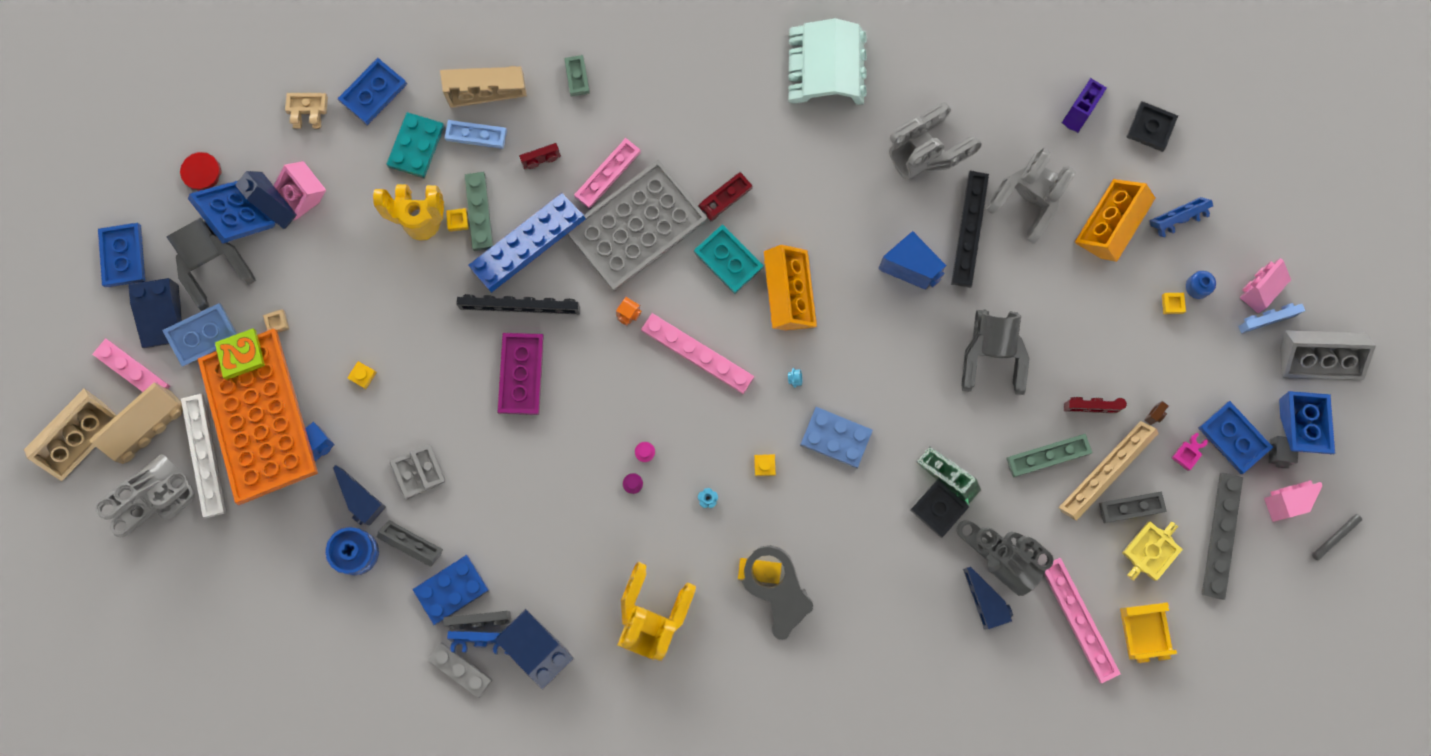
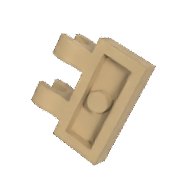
M287 93L285 111L287 114H291L290 124H293V129L302 128L301 114H310L309 123L313 124L312 128L321 129V114L327 113L328 96L326 93Z

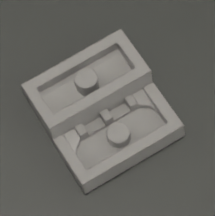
M430 444L390 460L391 468L405 500L445 482Z

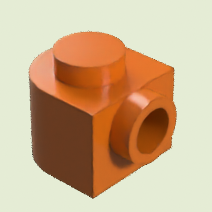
M625 297L616 310L618 321L626 326L630 325L632 320L636 321L642 312L640 310L641 305Z

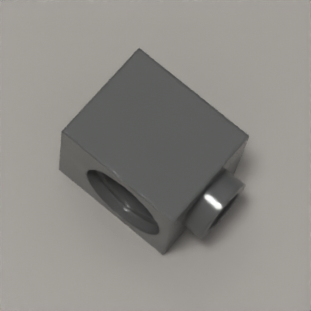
M1276 436L1270 439V444L1273 448L1269 451L1268 463L1276 464L1278 468H1289V466L1298 463V452L1291 451L1287 437Z

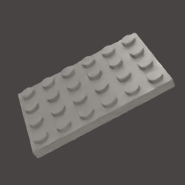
M658 159L584 215L586 220L567 235L610 288L616 291L705 223L708 218Z

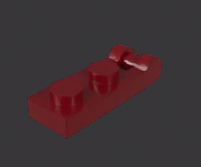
M739 172L704 199L698 207L707 214V218L712 222L723 211L753 189V185ZM713 202L717 206L715 209L710 207Z
M1071 397L1070 400L1064 403V411L1115 414L1125 409L1127 402L1123 398H1117L1114 401H1103V398L1083 400V397Z

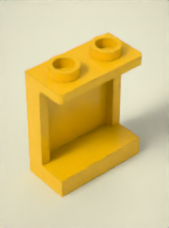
M1168 602L1120 608L1129 659H1136L1137 663L1150 662L1151 657H1157L1158 661L1171 659V655L1177 654V650L1172 648L1165 611H1169Z

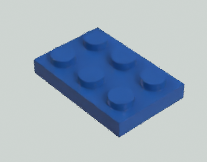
M377 58L337 99L368 125L402 91L407 82L382 60Z
M137 222L99 228L98 239L102 286L107 288L145 282L141 225Z
M1231 401L1224 404L1198 427L1240 474H1244L1273 448Z
M465 555L412 589L433 625H437L443 621V617L451 616L489 591L468 555Z

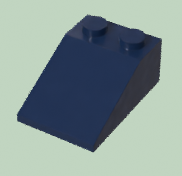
M170 278L128 284L130 305L142 348L168 345L169 342L162 330L182 321L179 284Z
M527 609L495 638V641L542 690L574 659L569 650Z

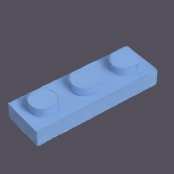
M448 120L445 140L504 149L507 129L504 127Z
M1293 303L1281 307L1282 310L1277 312L1275 309H1271L1262 313L1263 316L1257 318L1256 315L1245 318V322L1238 327L1241 334L1298 316L1305 311L1303 304L1294 306Z

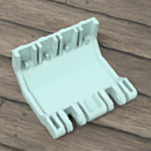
M834 18L791 27L789 29V44L792 46L803 45V47L789 51V80L802 81V83L789 86L788 102L794 104L802 103L814 97L838 94L851 97L856 105L864 104V97L867 95V89L864 85V79L867 77V71L864 67V61L867 59L864 43L867 42V36L860 25Z

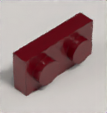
M553 143L521 154L519 157L524 169H534L539 164L556 161L561 155L557 143Z

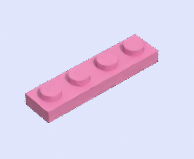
M625 138L574 194V197L588 209H591L637 158L641 150Z
M106 338L92 354L142 392L154 382L167 389L170 387L169 384Z

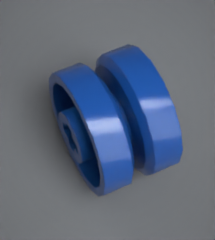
M353 527L342 528L333 533L328 540L325 549L326 559L337 572L354 576L362 575L371 570L376 564L379 556L378 543L366 531Z

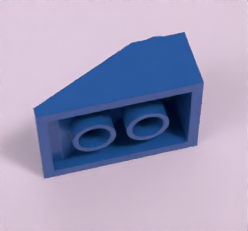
M1288 391L1279 399L1280 419L1291 451L1334 455L1335 443L1331 394Z

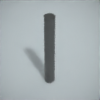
M1355 514L1312 554V557L1319 561L1363 520L1361 516Z

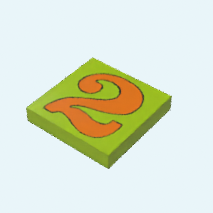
M254 328L215 342L222 376L225 380L265 366L257 331Z

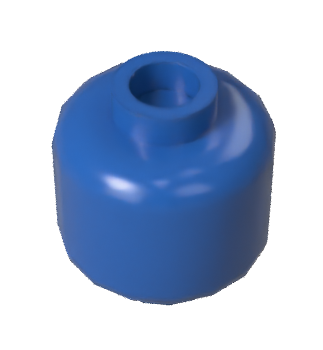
M1197 271L1186 281V291L1195 299H1204L1215 290L1216 279L1208 271Z

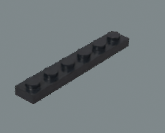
M969 171L951 285L971 288L973 284L989 174L976 171Z
M464 294L463 297H457L456 303L460 310L580 315L579 302L570 298H566L564 301H556L554 298L536 300L534 297H524L523 299H515L513 296L495 298L492 295H484L483 298H478L475 295Z

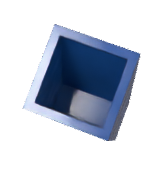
M912 231L883 256L878 269L926 290L929 286L935 287L941 281L945 274L943 271L947 265Z

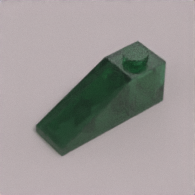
M929 447L917 460V463L936 480L939 479L967 505L981 491L975 477L932 447Z

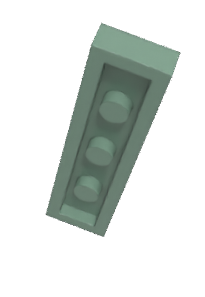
M485 172L465 174L472 249L474 251L490 249L493 246Z
M1085 433L1009 456L1006 459L1014 478L1092 454V450Z

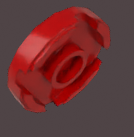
M205 152L191 154L185 158L180 168L182 181L186 186L197 191L214 187L218 183V178L222 172L220 163L216 158Z

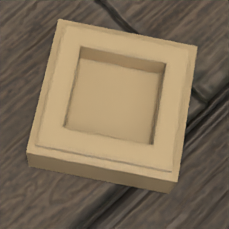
M283 309L263 315L267 331L273 328L278 333L289 330Z

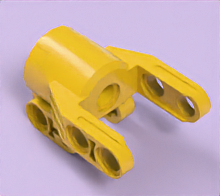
M407 184L396 185L395 200H393L386 189L374 190L373 203L379 214L393 223L400 224L411 238L420 241L428 240L439 231L441 221L443 220L445 202L443 194L437 185L426 186L425 200H412V190ZM415 210H420L418 215L411 216Z
M638 561L633 568L621 598L622 624L625 626L617 646L649 659L662 661L674 632L684 622L695 594L696 586L687 582L680 589L669 619L636 606L635 602L647 575V565Z

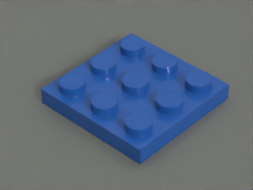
M238 181L190 193L188 197L190 203L222 244L272 229L276 224L243 196L235 185Z

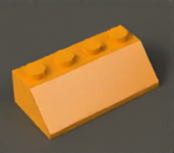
M1113 179L1075 240V243L1100 259L1117 262L1156 199L1147 183Z
M781 244L763 251L772 329L787 331L817 327L808 250Z

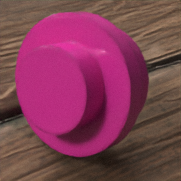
M641 442L635 448V456L641 462H649L655 456V448L649 442Z

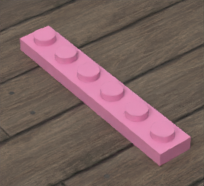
M653 313L641 329L643 333L742 394L745 393L754 379V376Z
M1061 557L1055 559L1052 567L1045 571L1044 576L1099 683H1104L1121 673Z

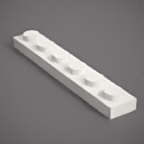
M197 394L181 398L203 518H209L225 514V503L205 397L203 394Z

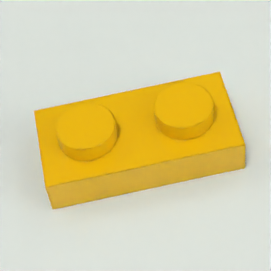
M740 558L738 579L740 580L745 578L746 558ZM756 560L753 564V574L759 582L778 584L780 583L782 563Z

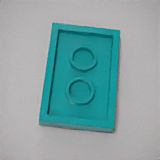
M406 112L386 165L389 168L425 178L445 127L444 123Z
M723 224L694 249V253L734 294L764 268V265Z

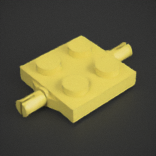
M1150 521L1147 522L1122 552L1134 565L1133 569L1127 574L1128 577H1131V580L1134 581L1140 572H1143L1154 581H1157L1183 550L1171 537L1178 528L1174 522H1170L1165 530L1157 528Z

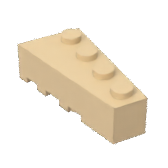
M522 67L440 70L442 90L450 108L527 96Z

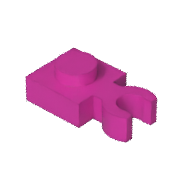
M1195 433L1190 437V444L1186 441L1183 442L1172 456V459L1187 471L1191 470L1203 455L1198 450L1205 447L1208 443V440H1203L1201 444L1197 443L1196 438L1199 436V433Z

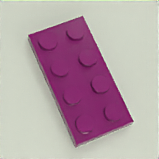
M502 334L498 414L539 415L544 345L543 334Z

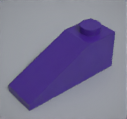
M1090 78L1061 123L1068 129L1078 133L1107 87Z

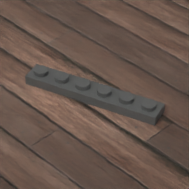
M1221 473L1219 476L1202 589L1203 596L1221 600L1226 599L1243 477L1226 473Z

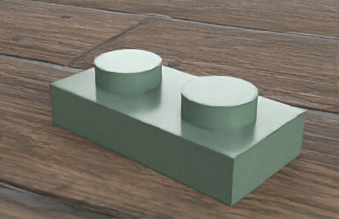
M584 56L564 58L571 97L590 94Z

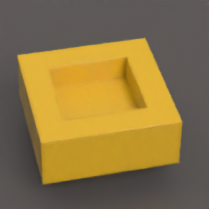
M466 208L446 210L449 232L469 229Z
M1163 293V314H1184L1186 312L1184 293Z
M358 361L347 379L367 389L377 372Z
M775 454L754 455L755 476L776 475Z

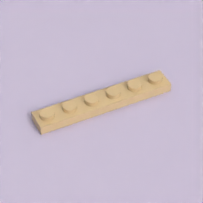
M1140 421L1059 506L1061 512L1077 521L1159 434L1157 429Z

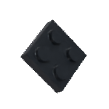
M1141 101L1126 138L1163 152L1166 149L1178 115Z
M937 479L910 511L939 537L943 538L969 506Z

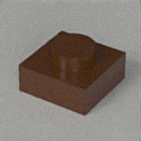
M1163 401L1159 402L1144 421L1150 425L1156 422L1160 423L1166 417L1167 413L1165 411L1169 405Z

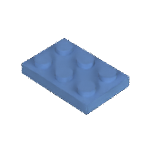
M221 303L162 330L182 367L198 360L200 357L217 351L215 342L237 334Z
M816 407L800 445L858 468L873 430Z

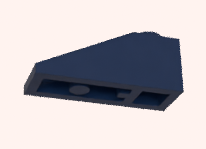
M246 171L235 184L250 203L283 229H286L297 216L263 172Z
M335 465L333 470L347 507L354 514L352 519L360 525L364 523L370 526L386 506L345 470Z
M972 567L963 569L984 630L1013 622L1011 619L1013 612L1010 605H1006L1005 600Z

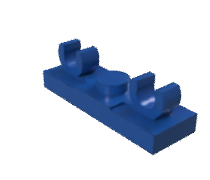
M1199 197L1149 220L1150 226L1158 229L1159 236L1166 237L1165 230L1167 228L1168 232L1175 233L1173 225L1176 223L1188 222L1191 217L1199 222L1201 221V212L1204 217H1210L1208 209L1213 207V202L1211 199Z
M448 631L447 639L452 642L450 645L452 653H455L457 645H462V652L467 653L468 646L466 643H472L474 647L486 648L487 644H494V654H498V648L500 647L495 641V638L500 633Z

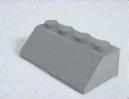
M1285 330L1280 346L1282 376L1284 378L1364 380L1376 345L1367 333Z

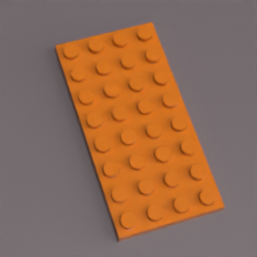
M274 328L258 334L265 366L225 380L222 376L217 351L198 358L235 504L242 505L318 474L279 335Z

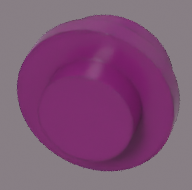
M635 473L626 475L623 479L624 490L629 494L640 492L643 488L641 476Z

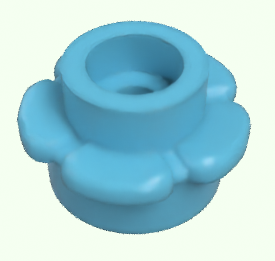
M792 368V371L788 372V383L792 384L794 388L802 386L801 369L795 370V368Z
M705 488L698 494L700 506L703 508H713L717 504V493L713 492L711 488Z

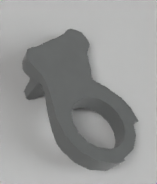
M772 545L761 546L754 550L746 561L744 568L745 578L741 581L749 593L762 600L771 602L774 618L773 635L779 640H784L788 638L794 627L807 614L813 611V602L807 596L806 590H801L793 562L788 553ZM762 556H773L781 561L784 566L785 575L780 583L768 586L756 579L753 574V564L756 559Z

